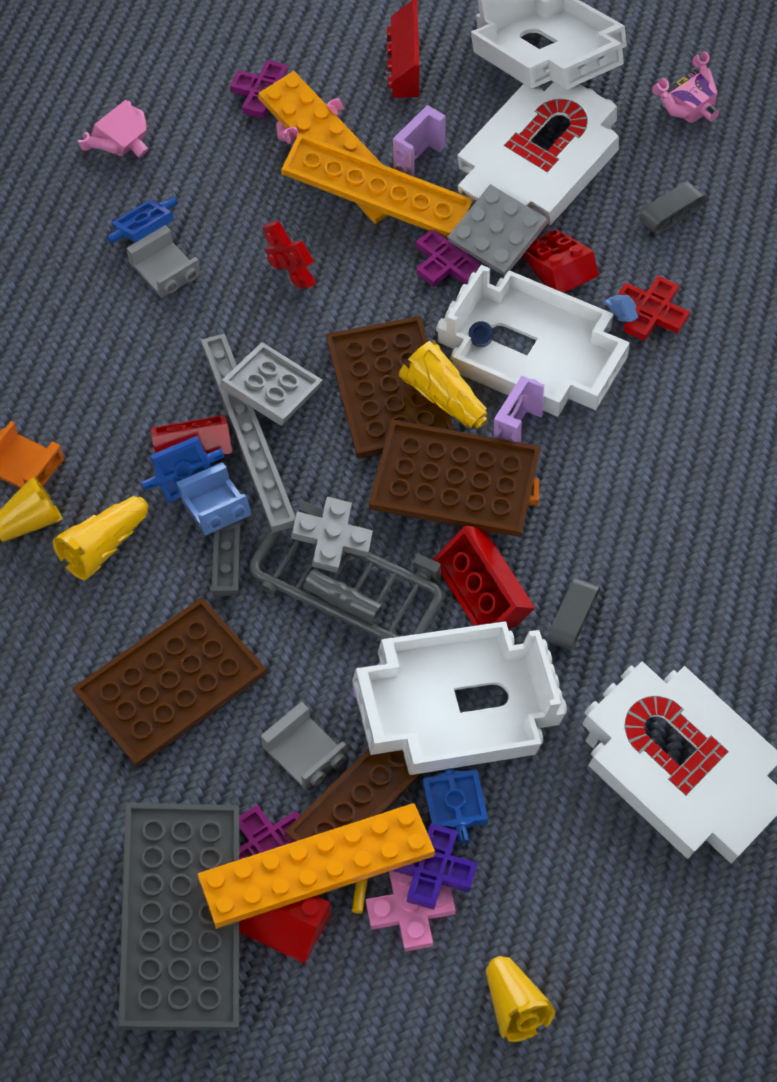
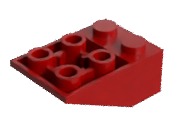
M558 229L548 231L546 235L535 239L522 255L544 285L562 293L599 276L594 251Z

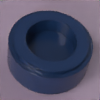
M484 321L475 322L468 331L472 344L477 347L489 345L494 337L492 327Z

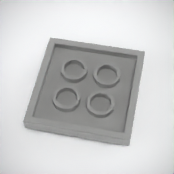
M490 184L447 238L453 245L505 276L545 228L548 220Z
M261 342L221 380L220 387L282 426L321 387L323 380Z

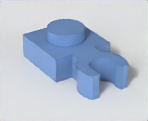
M615 295L603 301V305H607L610 308V313L614 314L613 317L617 316L618 321L631 322L638 318L636 305L629 295Z

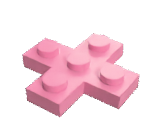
M389 871L393 894L366 899L371 930L399 925L405 952L433 947L428 919L455 915L456 910L451 887L442 885L435 909L432 910L407 902V895L413 880L412 876Z

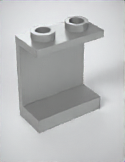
M166 225L127 247L129 263L161 298L175 292L179 287L195 280L201 275L198 259L194 257L189 260L173 243L171 230Z
M302 701L261 735L262 747L306 791L312 786H318L325 779L326 774L333 768H339L347 757L346 744L342 741L337 745L310 718L309 708Z

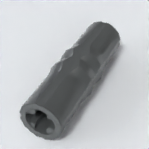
M315 569L309 573L305 580L304 589L327 600L331 605L338 606L343 611L349 612L372 625L377 622L382 613V604L361 594L355 588L348 587L345 583L336 581Z

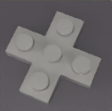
M326 497L322 518L297 511L291 539L316 545L311 567L337 573L342 551L367 557L373 530L348 524L351 502Z

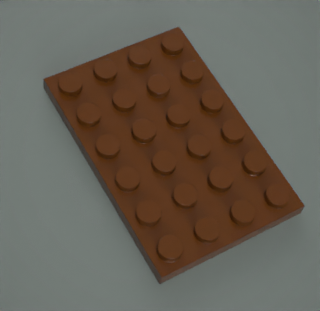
M421 316L326 334V341L357 459L383 453L391 419L454 431L450 414L445 412L436 403L429 401L414 387L405 383L399 377V372L403 365L409 369L410 361L408 359L428 342Z
M391 419L369 501V509L462 527H479L484 531L522 537L541 446Z
M201 597L75 685L72 689L74 694L133 765L138 768L267 674V669Z

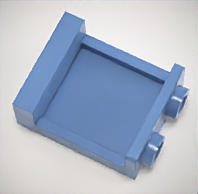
M223 462L176 482L183 504L205 536L252 515L246 495H241L231 482Z

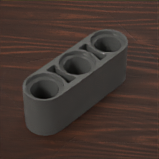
M687 181L644 207L639 214V220L655 235H658L699 210L705 203L706 197Z
M576 577L574 578L551 625L547 642L573 651L600 592V586Z

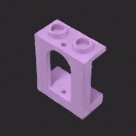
M524 376L520 377L494 418V438L521 443V425L525 414L528 412L541 418L543 416L544 384L535 379H529ZM517 402V405H516L515 409L513 410L512 414H511L510 416H508V414H509L510 411L512 410L513 406H514L515 403Z

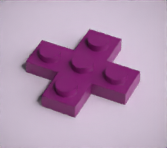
M267 60L259 75L240 70L237 71L230 84V92L247 96L242 107L243 114L262 119L265 118L268 109L258 99V93L285 77L288 73V65Z
M430 230L416 241V248L429 257L416 268V274L433 287L449 274L467 285L473 272L476 273L481 264L471 258V255L450 243L437 231Z
M258 805L240 815L239 831L247 840V843L239 847V860L292 843L284 835L285 831L300 817L298 812H293L275 825L270 823Z

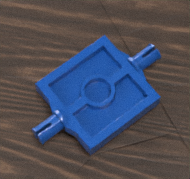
M172 196L160 203L148 200L111 222L115 231L106 236L109 243L113 244L125 237L136 243L164 225L167 226L168 223L175 220L169 209L178 205L176 198Z
M195 436L152 454L150 458L154 466V477L141 481L142 488L146 492L159 486L167 502L180 498L176 482L210 468L211 463L224 459L223 452L219 448L206 454L200 439Z
M450 768L444 769V772L437 776L423 778V787L431 824L458 831V845L463 846V838L465 845L469 844L470 840L467 829L472 826L488 824L478 770L463 772Z

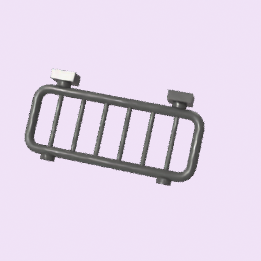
M304 501L299 508V512L322 518L323 509ZM271 530L269 531L250 563V571L253 577L262 582L261 589L266 593L274 595L279 590L377 637L375 642L378 646H380L382 639L400 637L394 634L393 631L419 587L431 592L433 600L412 635L426 633L444 600L443 591L437 585L442 576L441 564L420 554H417L413 561V573L370 552L367 557L345 552L346 554L339 564L337 573L334 572L331 577L335 580L337 579L352 555L369 563L354 587L357 591H359L373 566L392 574L376 600L378 603L382 602L396 577L414 584L415 586L388 630L375 624L372 625L349 612L343 611L337 606L331 605L321 597L318 598L301 590L307 576L314 568L311 567L312 562L296 587L278 579L301 542L299 540L294 542L274 576L263 572L260 569V565L282 530L274 533Z

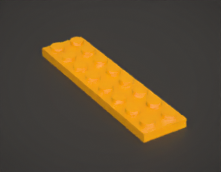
M292 71L258 93V99L286 129L296 127L298 133L382 164L351 130L330 111L329 107L295 71ZM356 203L375 224L388 216Z
M301 133L298 134L281 169L282 175L428 231H437L444 237H448L470 210L473 199Z
M412 803L198 873V879L215 928L217 929L434 857L435 850L416 805Z

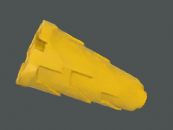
M434 340L425 343L408 359L410 361L409 369L405 365L402 366L399 377L405 383L414 387L432 403H436L465 427L479 430L488 421L486 417L488 413L485 411L486 407L474 395L469 385L459 375L460 372L445 356L440 346Z
M132 496L119 504H113L97 516L93 515L79 525L70 527L53 539V547L60 561L66 558L69 562L66 568L75 577L87 580L101 567L102 563L118 550L117 547L147 517L149 506L142 497Z

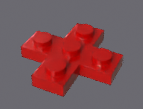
M280 221L269 222L262 227L265 232V239L270 244L264 249L268 255V262L276 269H287L291 282L298 289L310 288L316 282L307 268L314 262V259L303 241L292 242Z
M657 276L646 292L625 282L617 295L630 296L636 305L638 318L631 322H626L624 332L646 341L657 324L679 334L690 315V311L671 303L679 291V285Z

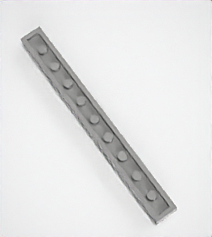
M221 334L201 339L202 348L270 529L274 533L292 528L295 515L254 409L220 387L221 380L237 366L226 336Z

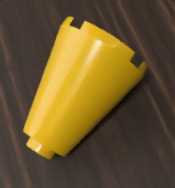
M32 477L0 509V540L2 542L52 525L63 519L56 505H53L50 496L37 478Z
M498 956L492 959L486 968V976L501 1036L503 1039L506 1037L509 1042H518L537 1035L536 1029L542 1024L546 1028L555 1017V1009L552 1003L511 958Z

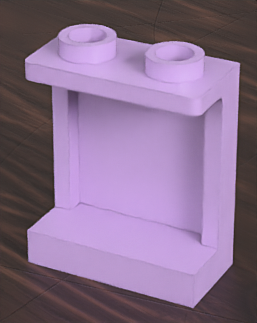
M427 105L393 138V166L395 170L415 176L414 161L428 147L433 148L439 153L445 148L446 116Z

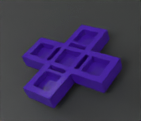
M430 823L427 834L435 850V856L391 870L413 877L407 895L408 903L434 910L442 885L470 893L478 863L451 855L458 831Z

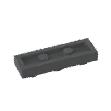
M232 523L214 532L213 596H239L240 523Z

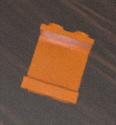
M10 421L5 428L0 430V479L21 488L29 479L35 477L44 486L64 460L61 446L51 442L45 448L19 435L15 423Z

